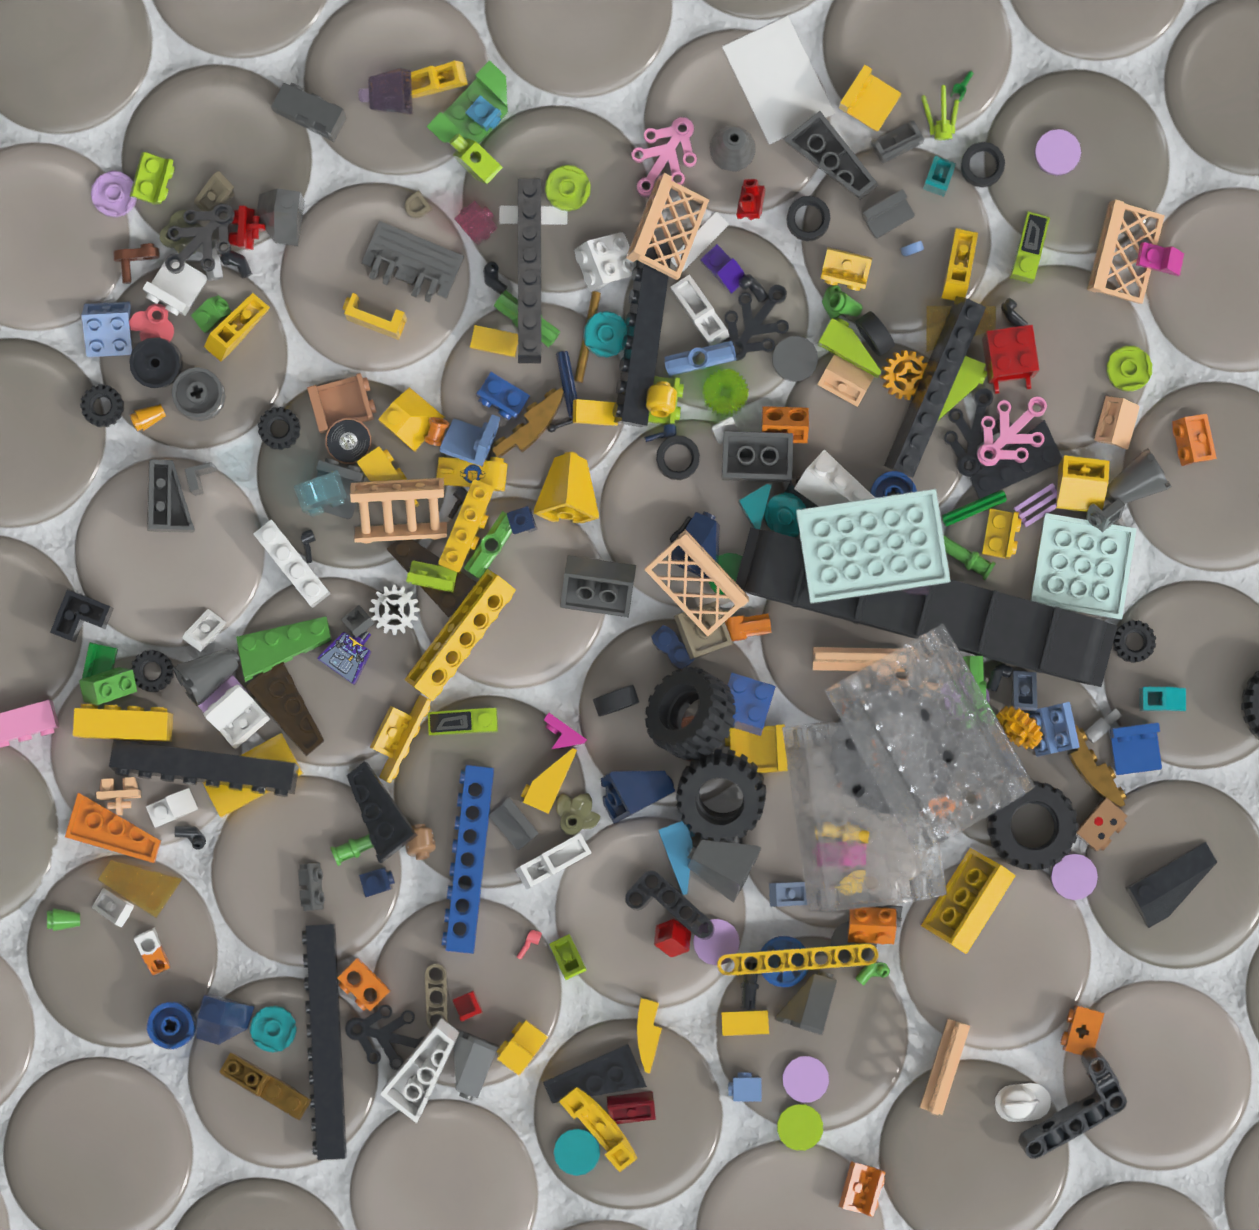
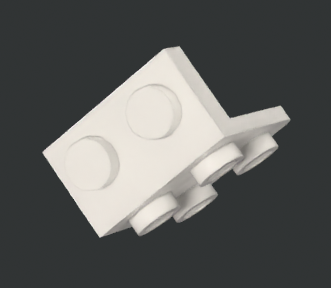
M619 232L589 240L574 249L576 260L580 265L584 281L590 292L597 291L608 283L632 277L636 262L626 258L630 246L624 233Z
M164 261L151 283L147 281L143 287L147 294L146 298L156 304L159 301L167 305L165 309L176 316L178 313L186 316L207 282V276L185 262L182 272L172 274L167 270ZM174 262L172 268H178L180 263Z
M235 685L228 689L225 695L217 702L211 704L204 712L205 718L220 731L234 749H237L270 720L257 702L240 685Z

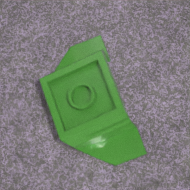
M490 60L475 75L476 79L444 113L440 112L426 126L442 142L450 143L451 139L459 133L465 140L469 138L479 144L493 130L490 128L486 132L465 113L480 95L501 111V120L508 114L506 75Z

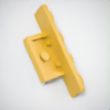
M475 479L472 481L438 562L439 565L455 572H460L467 554L470 553L471 549L475 550L479 543L480 537H477L479 529H484L489 516L486 515V508L493 494L494 487Z
M419 695L410 715L392 706L389 707L370 745V748L388 756L379 775L380 779L391 783L392 779L398 775L399 765L402 759L407 756L410 749L409 745L418 734L423 717L430 710L431 699Z

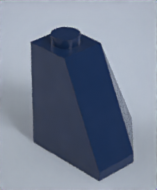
M703 511V514L695 512L686 530L719 564L720 525L715 521L716 517L705 511ZM679 545L672 550L671 560H685V551ZM688 556L687 561H693V560ZM675 564L676 566L685 569V564ZM687 564V571L701 577V568L698 565ZM704 572L703 577L709 578Z
M613 771L601 778V786L606 788V795L602 797L603 805L613 824L675 792L673 780L665 771Z
M211 993L204 995L197 1017L196 1038L220 1045L248 1029L255 1006Z

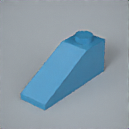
M680 821L658 831L682 895L688 894L690 874L688 866L691 860L687 857L692 849L693 841L691 837H694L695 834L689 830L690 824L684 825L683 821Z

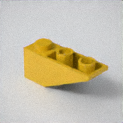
M380 446L357 461L370 482L407 479L400 467L395 470L391 464L394 459L387 449L382 451ZM415 499L416 507L419 506V503L417 502L418 499Z

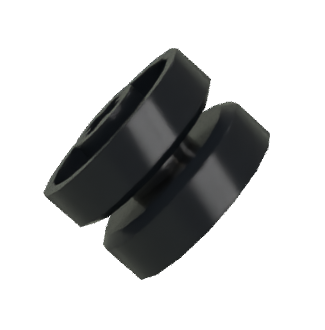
M147 338L141 341L132 350L129 359L130 371L135 380L143 386L150 388H164L173 384L183 368V358L178 347L171 341L162 338ZM153 359L160 361V365L156 368L154 363H152Z

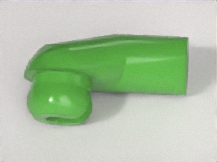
M838 285L829 286L822 299V305L830 319H836L841 316V314L833 313L828 306L831 294L841 291Z
M875 962L865 965L855 979L864 986L870 977H887L890 969L883 962Z

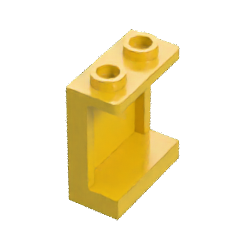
M352 293L351 298H346L342 310H345L344 314L348 321L394 339H400L407 321L405 312L396 309L390 322L357 309L360 303L357 294Z
M785 724L764 726L761 736L730 727V734L728 738L725 737V747L730 746V750L736 751L735 755L738 757L741 754L747 756L748 763L754 762L758 766V773L788 771Z

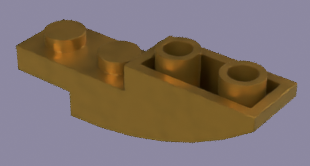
M555 388L551 389L544 395L545 399L539 404L534 402L525 409L527 413L524 414V418L528 423L526 425L523 422L512 430L513 434L507 439L503 436L493 444L495 447L492 449V452L496 457H502L515 446L523 453L544 433L560 407L564 395L562 388H559L557 391Z
M1075 725L1080 747L1075 748L1076 751L1068 754L1073 766L1098 795L1108 798L1117 807L1125 806L1124 800L1126 795L1121 787L1117 788L1113 780L1116 778L1114 770L1111 766L1107 767L1106 763L1096 766L1095 762L1098 759L1093 749L1089 750L1085 743L1088 739L1083 728L1079 729Z
M230 1052L219 1071L223 1076L254 1095L263 1098L297 1120L302 1118L311 1102V1099L296 1091L292 1086Z

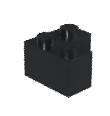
M67 590L50 633L76 642L84 621L106 629L114 608Z

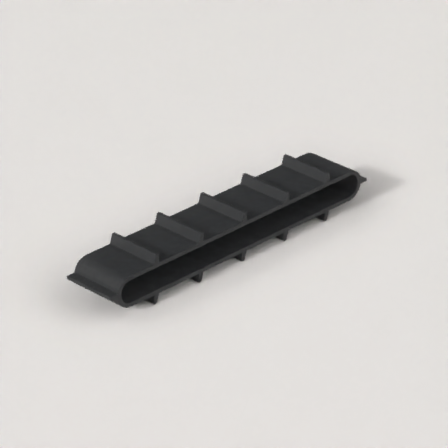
M751 527L736 579L737 585L745 593L903 635L918 641L921 640L959 650L975 656H983L988 659L1033 670L1037 673H1044L1102 687L1118 626L1097 618L1063 610L1059 607L1048 606L951 579L948 583L811 603L801 539Z

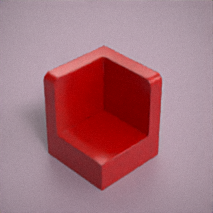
M675 919L656 925L654 939L656 947L669 957L689 952L691 931Z
M474 990L452 1000L461 1022L483 1012Z

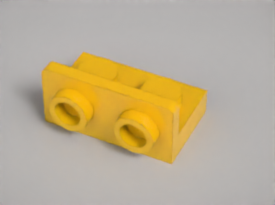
M989 509L981 555L1010 559L1011 554H1016L1018 541H1014L1015 532L1020 531L1022 521L1021 518H1018L1019 512L1012 513Z

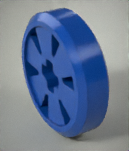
M778 936L766 942L760 952L805 949V946L793 937ZM794 953L791 957V962L794 966L798 967L803 964L804 958L800 953ZM771 955L768 958V965L771 968H777L780 958L777 955ZM808 970L761 974L772 985L791 987L798 984L806 976Z

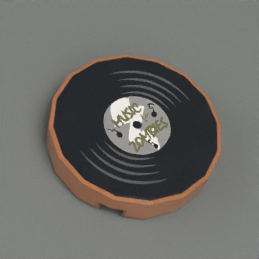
M344 417L336 420L329 427L326 434V447L329 454L335 460L346 464H353L368 454L371 447V435L368 427L355 418Z

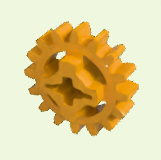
M901 350V355L897 352L893 353L894 359L886 358L888 366L881 367L886 373L881 375L880 378L886 379L882 386L890 388L888 391L889 395L895 394L897 399L904 397V400H910L911 395L914 396L928 363L922 362L924 357L922 355L916 356L915 351H910L908 354L907 350ZM910 360L916 364L918 369H915L913 367L912 362H910ZM907 372L913 373L909 376H906L905 378L898 377L903 374H906ZM893 381H897L899 383V388L894 384Z
M1005 706L996 715L997 719L995 722L999 724L997 728L1002 730L1001 732L1004 737H1008L1009 741L1014 742L1018 747L1022 745L1025 749H1033L1042 740L1041 736L1043 733L1039 731L1041 727L1036 724L1035 719L1030 718L1029 714L1024 713L1020 708L1015 710L1013 706L1009 708Z

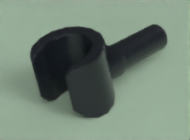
M459 487L453 494L458 500L448 515L451 519L454 518L468 493L463 487Z
M690 516L671 535V543L686 529L692 519Z
M310 529L301 535L307 563H312L309 543L316 541L313 531Z

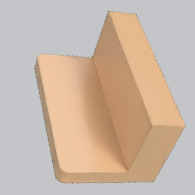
M834 355L818 385L858 407L874 376Z
M1106 396L1094 441L1128 449L1139 405L1124 398Z

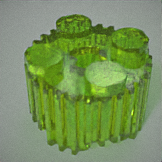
M724 368L723 371L719 369L717 373L714 371L713 375L710 374L709 378L704 382L702 390L703 402H705V407H708V411L716 412L717 416L721 414V417L723 415L726 417L730 415L732 417L733 414L737 415L738 411L741 412L749 396L748 384H745L746 379H743L742 375L739 376V372L736 373L735 370L729 368L726 370ZM721 389H729L731 391L729 393L730 397L727 398L725 395L721 397Z

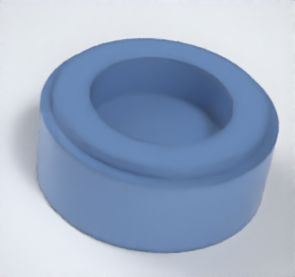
M922 241L902 247L900 250L902 256L906 257L922 251L924 246Z

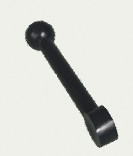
M573 418L555 425L549 424L547 430L551 433L555 432L557 428L572 424Z

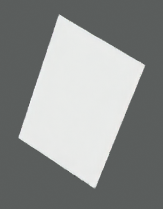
M788 16L722 46L769 144L790 135L819 111L826 118L835 114Z

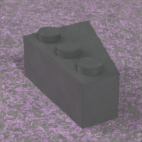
M283 83L271 106L273 112L333 142L346 120L343 108L324 101L323 98L314 93L304 92L303 88L294 83L290 85Z
M150 459L148 462L147 531H195L173 460Z

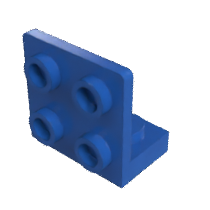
M1159 723L1110 729L1116 775L1162 769L1157 735L1160 732Z

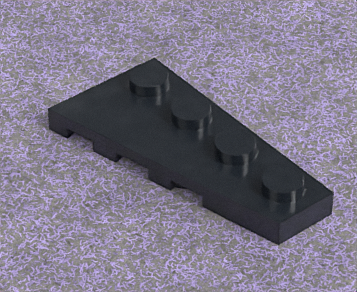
M1045 420L1027 433H1042L1045 438L1042 446L1033 447L1031 444H1013L1007 449L1016 451L1018 448H1025L1029 455L1024 463H1018L1015 460H999L993 466H985L970 478L978 499L1060 464L1062 456ZM1038 436L1033 437L1034 442H1036V443H1040V442H1041V438H1040V437H1038ZM1023 452L1017 453V456L1020 459L1025 458V454Z
M364 761L351 771L347 778L355 800L359 804L363 822L366 823L371 844L374 845L378 863L382 864L414 839L417 834L368 762Z
M628 1044L543 1081L552 1104L559 1103L564 1096L576 1087L590 1097L647 1087Z

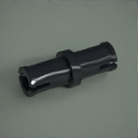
M744 962V965L748 970H754L757 963ZM758 973L744 974V980L741 983L743 991L740 1009H756V991L759 989V984H757Z

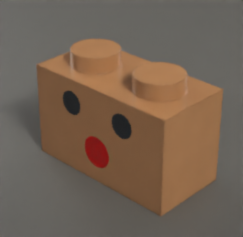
M1104 798L1079 826L1076 836L1094 851L1099 849L1103 851L1112 841L1110 836L1115 831L1119 833L1125 827L1127 822L1124 820L1128 816L1108 798Z

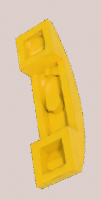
M576 1087L559 1101L573 1119L578 1117L607 1151L605 1156L619 1172L637 1159L632 1146L621 1129L588 1094Z

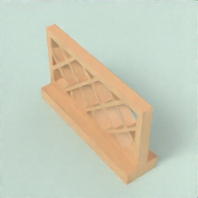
M663 173L655 181L626 258L632 262L638 260L678 280L709 199L672 181V176ZM670 189L677 191L681 200L672 202L669 195ZM695 200L701 203L699 211L692 213L688 201ZM683 203L687 215L678 217L674 206ZM669 208L673 219L665 222L661 212L663 209ZM689 218L693 227L692 230L685 232L681 220ZM676 223L680 234L671 237L666 225ZM661 227L666 239L657 242L654 230ZM682 238L685 248L677 252L673 240ZM668 242L672 254L663 256L659 245ZM654 247L658 259L652 260L646 257L647 249ZM675 258L677 263L676 271L668 268L666 259Z
M1116 199L1109 202L1087 290L1143 304L1151 269L1145 268L1144 273L1137 276L1132 267V264L1137 262V258L1129 262L1123 250L1133 245L1136 252L1139 253L1137 242L1144 238H1147L1150 244L1157 245L1165 215L1127 205L1123 201ZM1125 210L1132 212L1137 220L1129 226L1126 225L1123 219ZM1148 217L1157 219L1155 229L1148 232L1142 221ZM1139 223L1145 235L1135 240L1129 228ZM1125 231L1131 243L1121 248L1117 239L1118 235ZM1120 253L1126 265L1116 270L1112 259L1113 256ZM1128 267L1134 279L1124 284L1118 272ZM1114 275L1120 287L1115 290L1105 288L1107 279ZM1136 282L1140 289L1138 297L1131 296L1126 286Z
M686 529L670 546L644 568L707 636L713 633L741 606L743 607L749 602V596ZM679 545L685 551V560H671V551ZM688 556H689L693 561H687ZM658 563L668 564V576H658L652 569ZM671 564H685L684 577L670 576ZM687 564L698 565L701 568V577H687ZM705 572L709 578L703 577V573ZM670 580H684V593H674L670 589ZM687 581H700V593H686ZM703 581L714 582L717 585V594H703ZM719 588L724 594H719ZM677 596L683 597V602ZM686 597H700L699 610L689 609L686 606ZM702 597L716 598V610H702ZM719 598H729L735 605L728 611L719 610ZM694 613H699V619L695 616ZM702 614H716L715 623L710 628H707L702 623ZM718 614H724L721 618L718 619Z
M813 647V671L906 672V663L909 662V654H906V649Z
M947 1018L920 1108L928 1110L935 1115H943L969 1032V1025Z

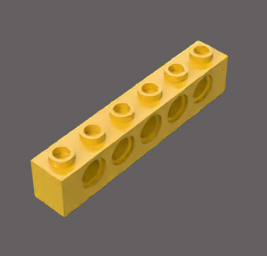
M487 569L404 680L433 701L442 692L448 680L455 675L457 668L463 660L470 655L475 644L482 639L490 624L497 619L499 612L511 600L516 589L497 574Z

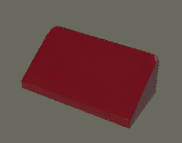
M652 1091L607 1096L608 1114L616 1124L656 1120Z

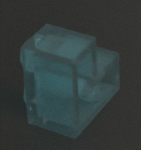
M338 470L294 486L303 513L309 514L311 517L323 514V509L327 508V505H331V508L345 504L344 499L348 498Z

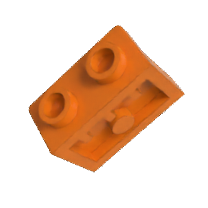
M1207 414L1183 417L1172 422L1173 434L1178 449L1177 454L1181 466L1217 459Z

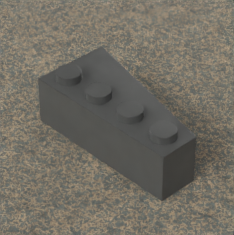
M821 111L817 112L784 139L789 146L857 198L862 199L878 186L876 180Z

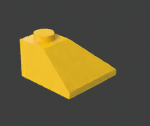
M409 387L392 402L378 420L415 452L424 442L425 436L428 435L430 427L429 418L444 419V416Z

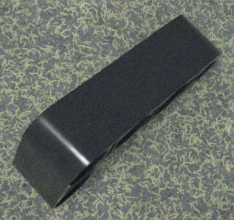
M655 871L645 872L626 893V904L633 910L639 911L644 909L655 898L698 938L702 940L710 939L715 932L714 924ZM650 876L658 878V884L654 888L646 886V880ZM669 891L674 892V902L670 904L665 903L663 900L664 894ZM636 893L641 894L642 902L639 905H632L630 901L632 895ZM684 907H690L693 911L689 919L681 918L680 912ZM696 919L702 925L709 924L707 926L709 930L707 934L705 932L699 934L700 928L693 923Z

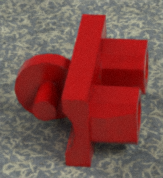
M757 179L744 180L736 213L737 219L748 217L749 220L760 219L763 210L765 185H758Z
M242 205L239 206V209L233 210L235 217L231 224H238V232H230L228 241L230 245L245 250H254V239H259V232L265 231L266 226L259 224V216H255V209Z

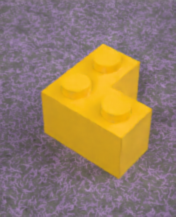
M528 1020L524 1023L519 1021L511 1032L514 1034L511 1041L505 1040L497 1050V1053L500 1054L497 1060L519 1076L549 1037Z

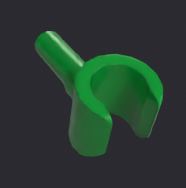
M972 71L967 73L961 83L954 85L950 97L954 93H958L961 95L958 101L963 100L967 90L966 86L974 74Z

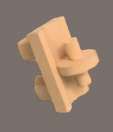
M135 777L122 778L123 790L116 791L114 779H101L100 792H96L97 799L100 801L116 800V802H108V809H116L117 815H123V808H131V801L123 802V799L142 798Z

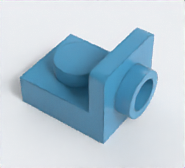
M481 95L465 112L467 116L486 132L490 128L494 129L501 121V111L492 106Z

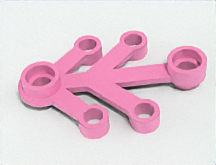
M680 117L673 121L671 127L659 130L647 129L644 132V139L647 143H654L657 139L671 137V139L665 145L648 149L638 147L632 151V159L638 163L644 161V159L659 156L648 176L640 179L637 183V191L641 196H650L655 184L654 182L667 161H669L671 169V180L674 181V176L679 175L682 177V181L678 184L683 185L685 177L680 171L675 150L680 141L684 152V165L686 167H693L697 161L696 155L692 152L689 139L694 132L693 123L689 119ZM680 125H685L687 130L685 132H680L678 130V127ZM649 132H653L655 138L650 140L646 135ZM640 151L643 153V157L637 159L634 154ZM692 156L694 158V162L690 164L685 161L686 157ZM649 183L651 187L648 190H644L642 184Z
M1033 397L1028 403V410L1010 428L1009 413L1011 404L1006 400L1000 401L997 405V412L1000 414V437L993 443L992 430L995 426V420L991 416L984 417L981 421V428L984 430V444L980 446L977 452L979 462L985 466H993L999 460H1015L1018 463H1024L1029 455L1025 448H1018L1016 451L1001 449L1006 444H1031L1033 447L1043 445L1045 438L1040 432L1033 434L1017 433L1034 416L1039 417L1045 413L1047 408L1046 401L1041 397ZM1006 405L1008 410L1002 411L1000 406ZM1038 405L1041 410L1034 411L1032 406ZM984 421H991L992 426L986 427ZM1035 436L1040 437V438H1041V442H1040V443L1034 442L1033 437H1035ZM990 452L993 457L988 459L984 454ZM1023 452L1025 454V458L1020 459L1017 456V453Z

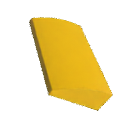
M282 733L240 755L296 763L299 766L298 776L304 774ZM203 783L220 818L265 795L253 793L249 788H242V791H234L228 789L226 785L212 788L205 786L206 783Z

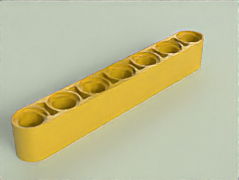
M872 944L726 954L718 959L717 969L723 975H741L861 966L875 963L879 953ZM864 948H870L873 951V958L870 961H865L861 957V952ZM843 949L850 953V959L847 963H842L838 960V953ZM818 951H823L827 955V961L822 965L817 964L814 959ZM794 953H800L803 956L804 962L801 966L797 967L792 964L791 957ZM771 955H777L781 960L777 968H771L768 965V958ZM749 956L757 960V966L754 970H748L744 965L745 959ZM725 958H730L734 962V968L729 972L721 968V962Z

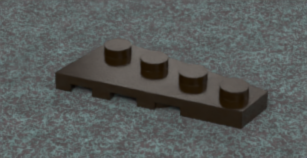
M412 539L396 540L387 548L388 552L407 573H410L412 561L441 566L438 563L440 560L438 556ZM457 572L453 592L420 587L449 618L455 613L477 582L462 572Z
M284 662L273 666L271 670L265 673L262 672L246 685L245 688L306 757L324 742Z

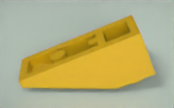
M955 229L941 298L955 301L956 296L966 297L978 233Z
M252 293L209 334L204 348L222 362L267 313L270 307Z
M572 748L534 779L531 785L526 784L521 794V797L525 798L523 803L549 814L577 750Z

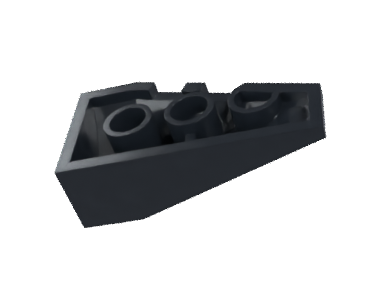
M1204 842L1125 887L1147 927L1150 928L1168 918L1216 865L1217 860L1207 843Z

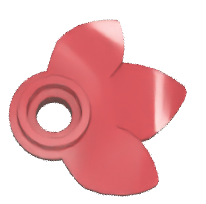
M152 304L146 311L136 312L129 321L130 330L140 331L141 341L147 338H162L171 341L174 335V327L168 320V311L161 304ZM159 311L161 318L158 320L154 319L152 313Z

